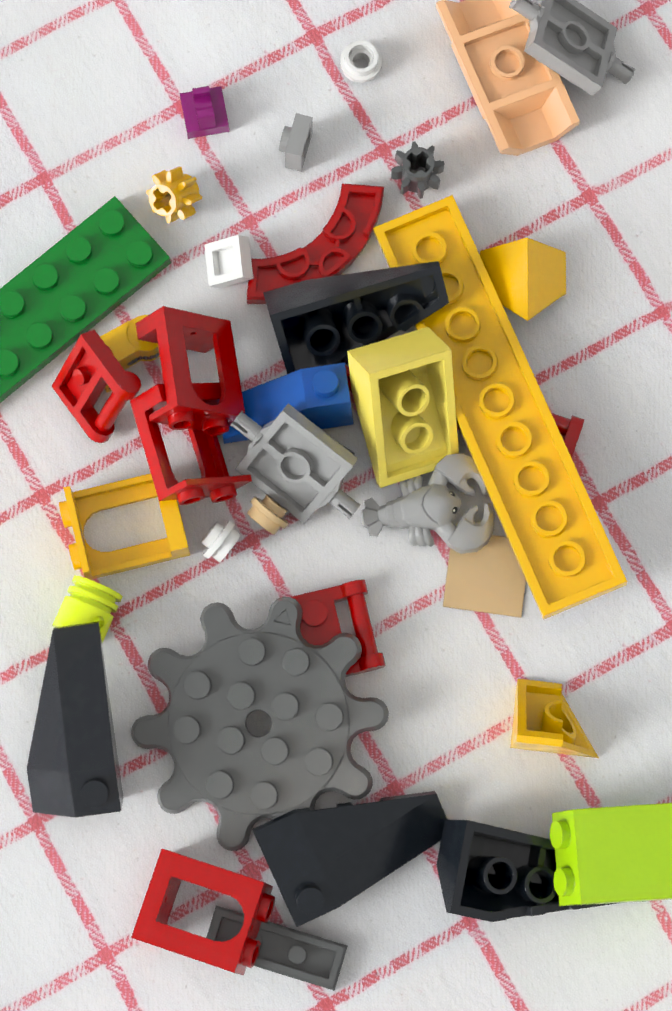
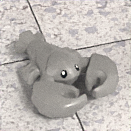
M458 453L446 455L437 463L427 486L423 487L424 478L423 475L401 481L399 486L403 497L389 501L386 505L379 506L373 498L365 500V508L361 511V520L363 527L369 530V536L378 537L383 526H389L390 528L399 527L401 529L409 528L408 540L410 545L433 546L434 539L430 530H434L449 548L460 554L478 552L488 544L494 531L495 514L491 504L485 503L482 521L476 523L474 516L477 514L478 508L475 505L463 515L456 526L453 524L452 520L458 514L462 501L456 493L446 487L448 482L460 492L475 496V489L469 486L467 482L471 478L478 484L482 495L488 494L473 458Z

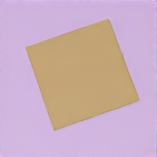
M492 535L488 544L478 552L460 554L450 548L443 607L522 617L526 579L507 537Z

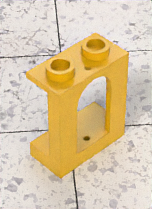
M151 473L75 492L72 491L70 486L63 487L66 501L59 502V509L64 527H73L76 543L68 545L74 570L82 569L87 579L92 580L190 556L177 500L159 501L167 538L110 552H100L93 549L84 538V527L87 520L93 514L158 497Z

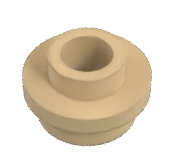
M268 495L263 500L254 496L250 501L253 506L247 514L268 532L275 535L280 527L285 529L288 526V521L283 517L287 510Z

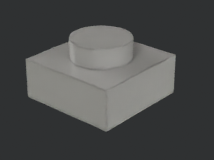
M296 113L292 127H284L279 151L285 152V168L302 172L312 137L313 117Z

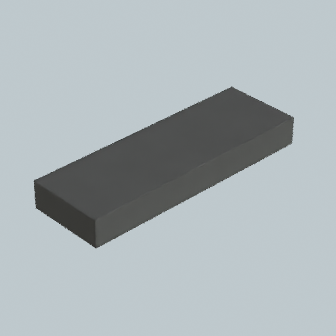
M216 905L206 938L221 942L232 939L240 932L243 926L244 914ZM269 921L267 923L261 922L256 940L260 941L261 945L254 966L335 991L347 945Z

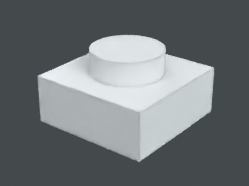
M235 235L205 244L209 287L220 289L253 279L249 237Z

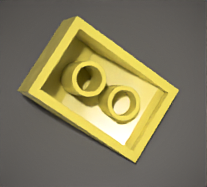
M429 327L347 351L351 390L376 483L380 488L432 472L443 457L459 453L452 352Z

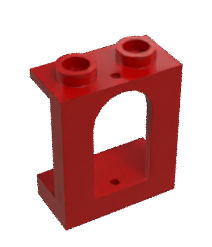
M162 306L135 323L138 340L158 344L167 405L150 414L149 421L169 425V428L173 430L188 428L201 430L203 434L208 436H216L228 432L231 423L239 413L243 411L245 414L231 321ZM214 348L221 389V398L217 405L205 403L194 391L190 377L187 350L206 353Z
M220 382L192 383L194 391L202 401L209 405H217L221 398ZM156 384L130 401L159 501L178 500L179 505H189L210 497L213 503L223 502L236 497V489L252 481L251 475L229 476L217 435L208 436L203 434L201 430L188 428L201 478L185 479L178 482L172 472L159 425L149 421L150 414L167 405L164 384Z
M161 849L131 938L236 974L244 975L246 967L252 968L259 954L261 943L256 940L261 922L267 923L274 909L275 896L271 895L273 886L175 852ZM184 880L236 899L242 906L244 913V922L240 932L232 939L221 942L167 925L181 881Z

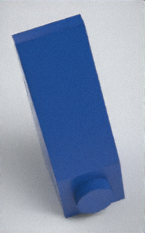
M345 362L299 369L242 392L245 414L261 427L275 420L288 403L320 429L354 425ZM233 426L229 427L228 432L222 434L224 444L249 440Z

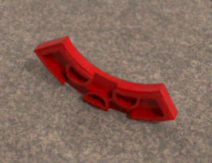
M342 184L338 204L333 215L323 228L321 234L304 248L300 247L284 255L251 259L253 279L248 280L247 304H266L263 293L304 280L341 275L360 255L373 234V228L376 227L382 208L384 186Z

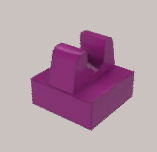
M204 86L193 88L191 92L180 93L188 139L229 132V123L221 86L214 88Z

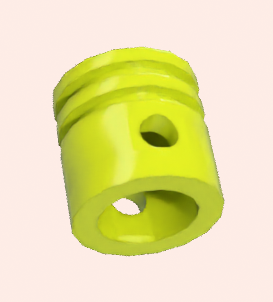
M74 575L72 582L75 586H69L67 592L71 595L64 597L52 626L60 627L99 621L103 643L114 618L111 612L116 613L118 609L115 602H121L123 596L100 583Z

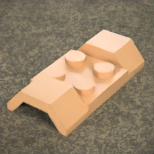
M441 0L436 2V8L452 42L451 47L483 120L486 119L500 154L516 156L556 142L579 125L580 120L560 75L524 52L530 32V23L527 18L509 8L511 0H464L459 3Z

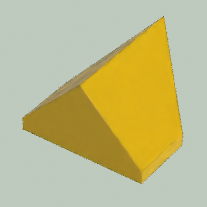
M528 237L480 251V257L502 305L525 320L529 321L557 299L566 295V252Z
M517 679L510 748L599 758L564 698L562 684Z

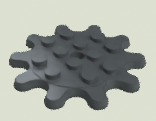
M291 597L276 599L269 609L268 618L265 623L253 630L241 627L235 620L231 609L225 604L216 602L206 606L200 617L201 626L205 632V643L198 653L192 656H184L169 648H159L150 655L148 670L155 679L167 687L169 702L161 713L146 715L137 719L131 729L132 739L137 746L143 749H163L171 755L174 761L172 776L160 787L157 794L158 804L161 809L170 814H177L186 810L195 802L204 801L211 804L219 815L216 832L218 843L229 851L242 849L248 843L251 830L260 819H275L295 809L310 808L311 811L315 810L316 800L320 795L328 791L339 792L353 800L362 799L369 794L373 786L370 772L357 764L353 759L351 744L358 734L365 731H376L385 726L388 721L389 711L382 700L374 697H356L346 687V673L359 660L362 653L361 643L357 637L349 633H340L323 645L308 643L303 638L300 629L303 610L297 600ZM255 710L267 712L272 721L270 731L261 737L251 734L247 728L246 720Z

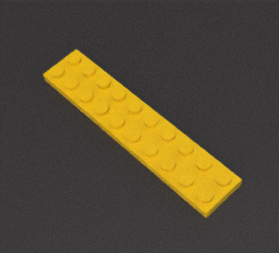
M453 195L374 227L375 237L389 268L438 261L440 264L449 303L414 326L416 330L429 327L451 349L457 424L543 620L626 586V577Z

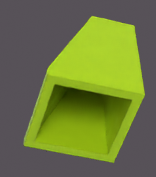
M672 803L572 809L552 813L550 841L555 848L556 859L553 883L555 891L559 896V906L672 899Z

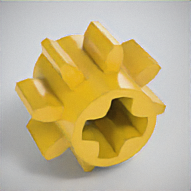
M180 166L170 171L163 170L152 176L156 186L147 190L146 194L149 195V203L153 213L156 212L158 215L166 216L167 223H171L179 218L185 220L196 214L192 204L202 199V195L199 194L196 177L183 174L182 167Z

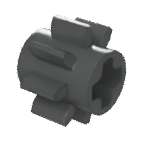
M416 141L412 142L411 149L406 153L399 150L396 151L395 161L400 166H395L391 169V179H401V194L410 191L417 193L421 199L423 198L424 191L429 186L436 190L439 189L441 180L435 174H440L444 171L445 163L444 161L434 160L435 147L433 145L425 149L418 147ZM419 167H423L425 169V171L418 170L415 174L410 172V169L416 171Z

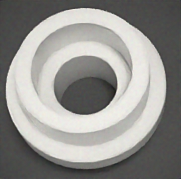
M355 41L346 46L342 51L340 67L343 74L349 80L357 83L369 82L380 73L382 56L378 48L370 42ZM357 59H364L369 65L365 68H357L353 63Z
M228 520L223 526L216 522L209 529L201 541L206 546L202 554L204 557L209 559L212 556L220 562L233 548L241 534L233 529L235 524L232 521Z

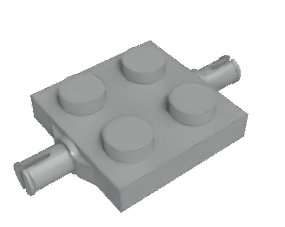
M511 0L509 8L527 18L530 23V32L524 52L572 84L593 96L603 87L606 72L622 81L623 84H627L632 79L635 68L618 59L615 54L614 40L617 28L578 1L539 0L538 4L531 0Z
M289 403L275 420L265 424L263 427L244 414L243 411L231 423V427L233 426L251 441L247 454L235 470L241 475H251V482L302 523H305L315 510L328 503L337 508L348 519L352 517L361 505L340 489L344 477L355 465L358 458Z

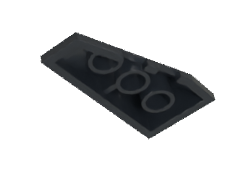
M438 261L304 280L263 293L287 374L303 368L344 362L346 365L348 364L347 351L385 340L399 330L406 331L449 303Z
M99 621L53 628L27 764V775L34 813L76 818L120 812L122 809L123 791Z
M430 791L381 798L379 802L353 805L351 802L336 804L334 808L312 811L310 808L295 809L252 830L296 927H299L339 908L440 842L444 821L448 819L436 792Z
M469 820L444 821L436 865L446 913L496 922L515 917L536 916L549 912L617 904L559 906V896L555 891L553 883L556 870L555 848L552 846L550 839Z

